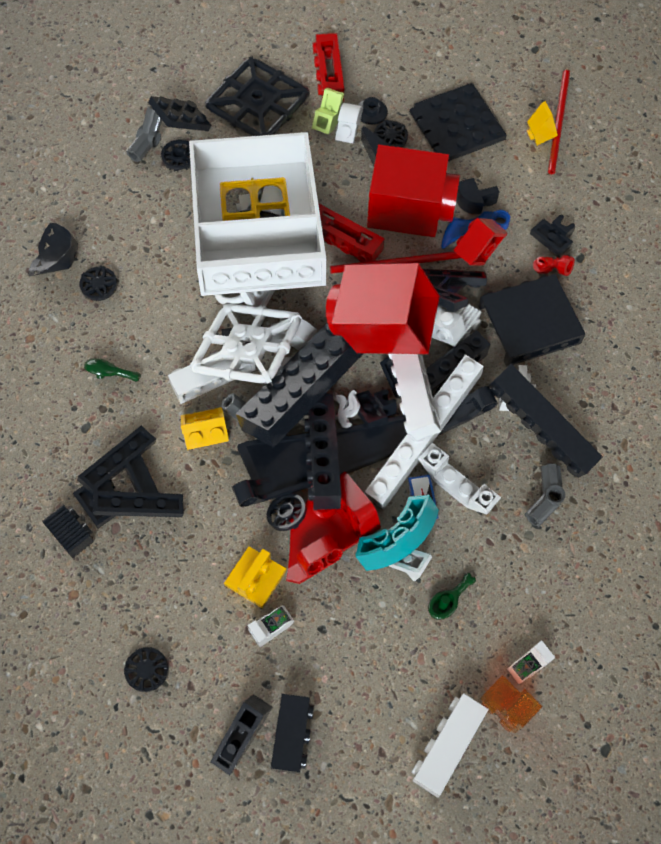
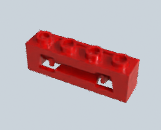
M337 33L316 34V42L312 43L313 54H317V56H314L315 68L318 67V70H316V81H320V84H317L318 96L321 95L323 99L326 88L344 93V83ZM332 54L333 76L328 77L327 82L325 59H331Z
M318 203L323 239L327 244L334 245L341 249L343 253L356 257L360 262L375 261L384 250L385 238ZM324 213L334 218V220L326 217ZM362 234L370 237L372 240L365 238Z

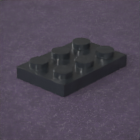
M151 96L148 101L149 105L167 127L209 131L212 126L193 101H183L176 98L168 99L162 96Z

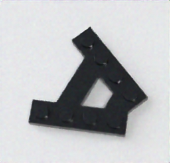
M423 269L440 296L438 306H442L450 312H457L459 309L468 306V298L458 295L466 285L479 288L487 284L485 271Z
M142 425L78 475L77 481L93 495L92 515L183 517V494L159 493L141 456L156 443V438ZM125 469L136 492H115L110 480Z

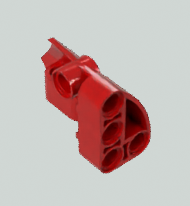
M344 471L340 474L341 509L314 510L313 501L308 499L305 502L307 512L304 520L299 524L298 528L290 530V551L286 581L301 584L337 562L342 557L344 551L359 543L360 537L372 535L381 529L374 505L347 472Z

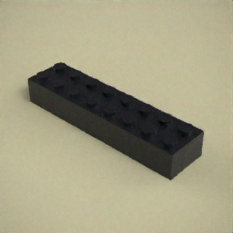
M326 323L276 373L273 379H271L272 382L265 384L236 413L241 430L274 448L364 353H356L342 336L334 335L330 331L328 323Z

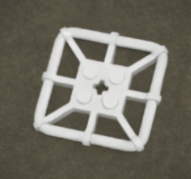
M225 304L218 312L209 331H206L203 335L204 340L196 352L190 368L194 373L223 377L228 381L235 379L254 383L266 382L268 384L272 382L271 379L276 375L285 355L289 353L291 349L290 344L300 326L302 317L298 312L269 309L262 305L253 307ZM232 312L256 315L252 325L239 324ZM227 315L234 327L229 336L216 335ZM265 317L286 319L269 328L261 327ZM288 329L282 342L279 344L271 343L273 336ZM211 343L223 345L220 352L203 359ZM265 352L277 353L269 370L266 371L261 363ZM224 360L233 361L227 369L211 367ZM242 363L254 364L261 375L239 372L238 370Z

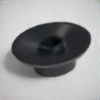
M375 97L366 98L358 104L363 106L361 122L365 124H379L388 115L386 105Z

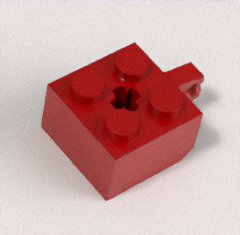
M477 218L469 224V230L466 234L457 240V246L453 251L470 266L485 265L488 258L508 233L493 219Z

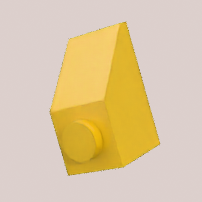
M544 101L527 121L529 127L526 130L530 140L534 139L537 146L558 136L553 115L546 101Z

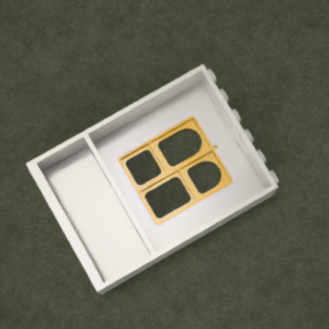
M308 132L189 141L196 262L201 296L326 286V253ZM264 186H276L281 190L283 200L281 202L260 203L258 201V192ZM234 188L247 190L250 194L251 210L248 212H227L226 194L228 191ZM283 209L285 216L260 218L262 210Z

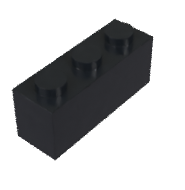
M281 694L271 771L300 775L301 769H306L308 754H304L303 751L304 744H309L311 729H307L308 719H313L314 705L310 704V697Z

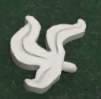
M355 390L350 392L348 399L343 395L333 392V399L340 404L335 419H338L344 428L351 427L352 424L349 423L348 418L354 417L360 408V403L355 396L357 394Z

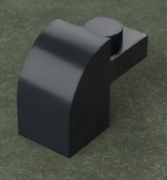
M474 178L459 181L456 201L465 212L481 214L484 206L488 207L497 203L500 191L497 186L479 190Z

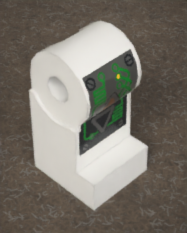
M283 605L258 621L255 620L250 623L248 629L258 646L262 647L290 627L294 620Z
M541 640L507 670L517 683L521 684L555 659V656Z

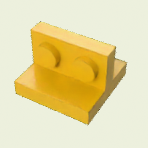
M222 407L181 415V429L184 434L187 450L229 441Z
M248 546L224 582V585L263 609L287 569L271 560V555L268 551L262 549L261 552H258Z

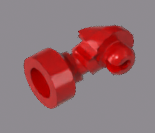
M564 255L561 258L556 257V259L553 257H538L533 263V268L539 274L548 275L555 267L558 274L569 276L574 268L575 260L574 257Z

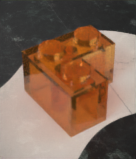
M503 675L480 698L483 701L482 705L488 709L487 712L490 714L494 713L500 719L499 723L506 731H512L514 734L521 730L543 707L525 688L519 692Z

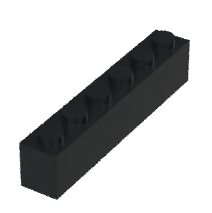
M512 364L488 385L493 395L501 398L506 403L507 409L511 413L516 414L521 419V423L536 434V438L540 443L547 445L552 450V455L556 459L561 460L572 475L578 478L586 475L603 458Z

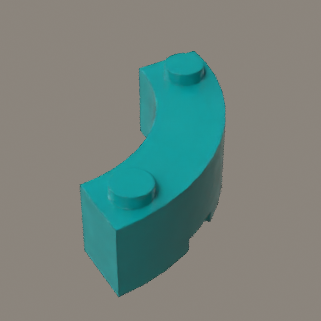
M430 495L408 497L403 511L397 518L398 522L389 530L383 529L373 535L359 538L355 557L366 571L390 566L407 557L421 545L431 532L439 512Z

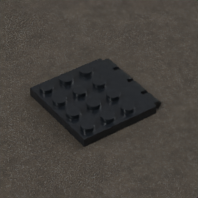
M473 83L414 103V107L409 110V113L422 134L425 135V139L433 151L449 154L448 162L502 142L507 137V134Z

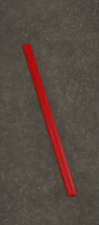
M564 70L555 121L558 136L554 137L552 141L548 173L551 175L556 172L570 78L569 70Z
M455 251L341 264L330 266V273L344 272L345 265L426 263L460 259L461 257Z

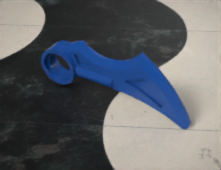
M505 210L484 211L480 216L474 218L493 219L494 221L496 218H503L505 222L497 224L504 230L509 227L510 215ZM454 217L444 233L442 249H445L465 235L469 230V224L474 219L464 220Z

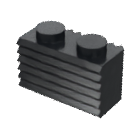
M63 504L42 522L72 558H75L76 555L94 542L90 536L93 532L86 523L81 525L77 521L79 515L72 507L67 509Z

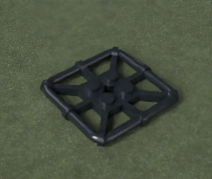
M248 57L230 76H226L223 79V83L205 101V107L229 122L230 126L237 127L251 136L274 135L286 121L292 119V115L306 101L310 92L307 87L285 75L282 70H276L258 59ZM255 66L272 75V77L267 82L258 78ZM250 67L251 78L245 84L238 82L236 79ZM278 81H282L293 87V89L279 90L274 85ZM228 87L238 90L234 96L220 97ZM298 97L287 110L277 104L280 99ZM235 104L241 109L232 116L218 108V106ZM270 110L281 115L269 130L266 131L263 117ZM247 113L259 119L261 132L241 121Z

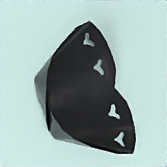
M49 223L38 245L39 255L33 260L29 268V277L67 270L72 267L78 250V242L69 230L57 223ZM51 229H53L54 234L48 236L51 233ZM47 242V244L50 245V246L47 247L46 249H44L45 246H46L45 243Z

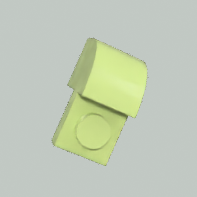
M330 88L324 90L321 107L315 111L312 129L326 134L333 132L338 123L344 93Z

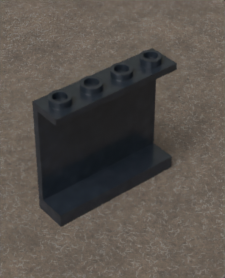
M556 274L544 275L537 280L524 281L520 285L507 286L500 291L494 293L487 292L481 296L478 307L480 310L485 308L506 352L503 359L506 367L510 364L515 365L579 345L586 335Z

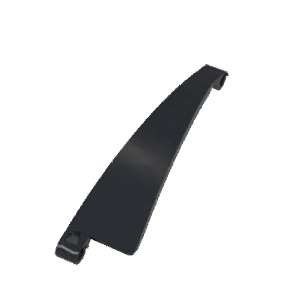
M484 386L470 393L457 408L439 435L495 408L498 402L490 387ZM406 416L389 418L387 423L368 429L365 424L336 429L340 474L344 471L349 474L391 457L407 435L404 422L407 421ZM309 433L285 436L274 448L258 439L238 444V452L250 476L249 480H243L231 486L240 507L268 501L312 486V483H308L307 469H311V465H307L306 452H310V448H306L305 435H309Z

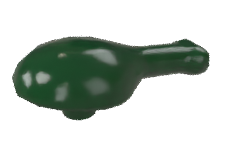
M92 358L84 363V369L95 374L98 379H103L105 376H120L137 382L141 378L139 372L119 368L104 359Z
M466 573L463 580L455 588L437 592L428 604L430 616L436 620L446 619L451 616L457 609L459 596L468 586L476 582V578L470 573Z

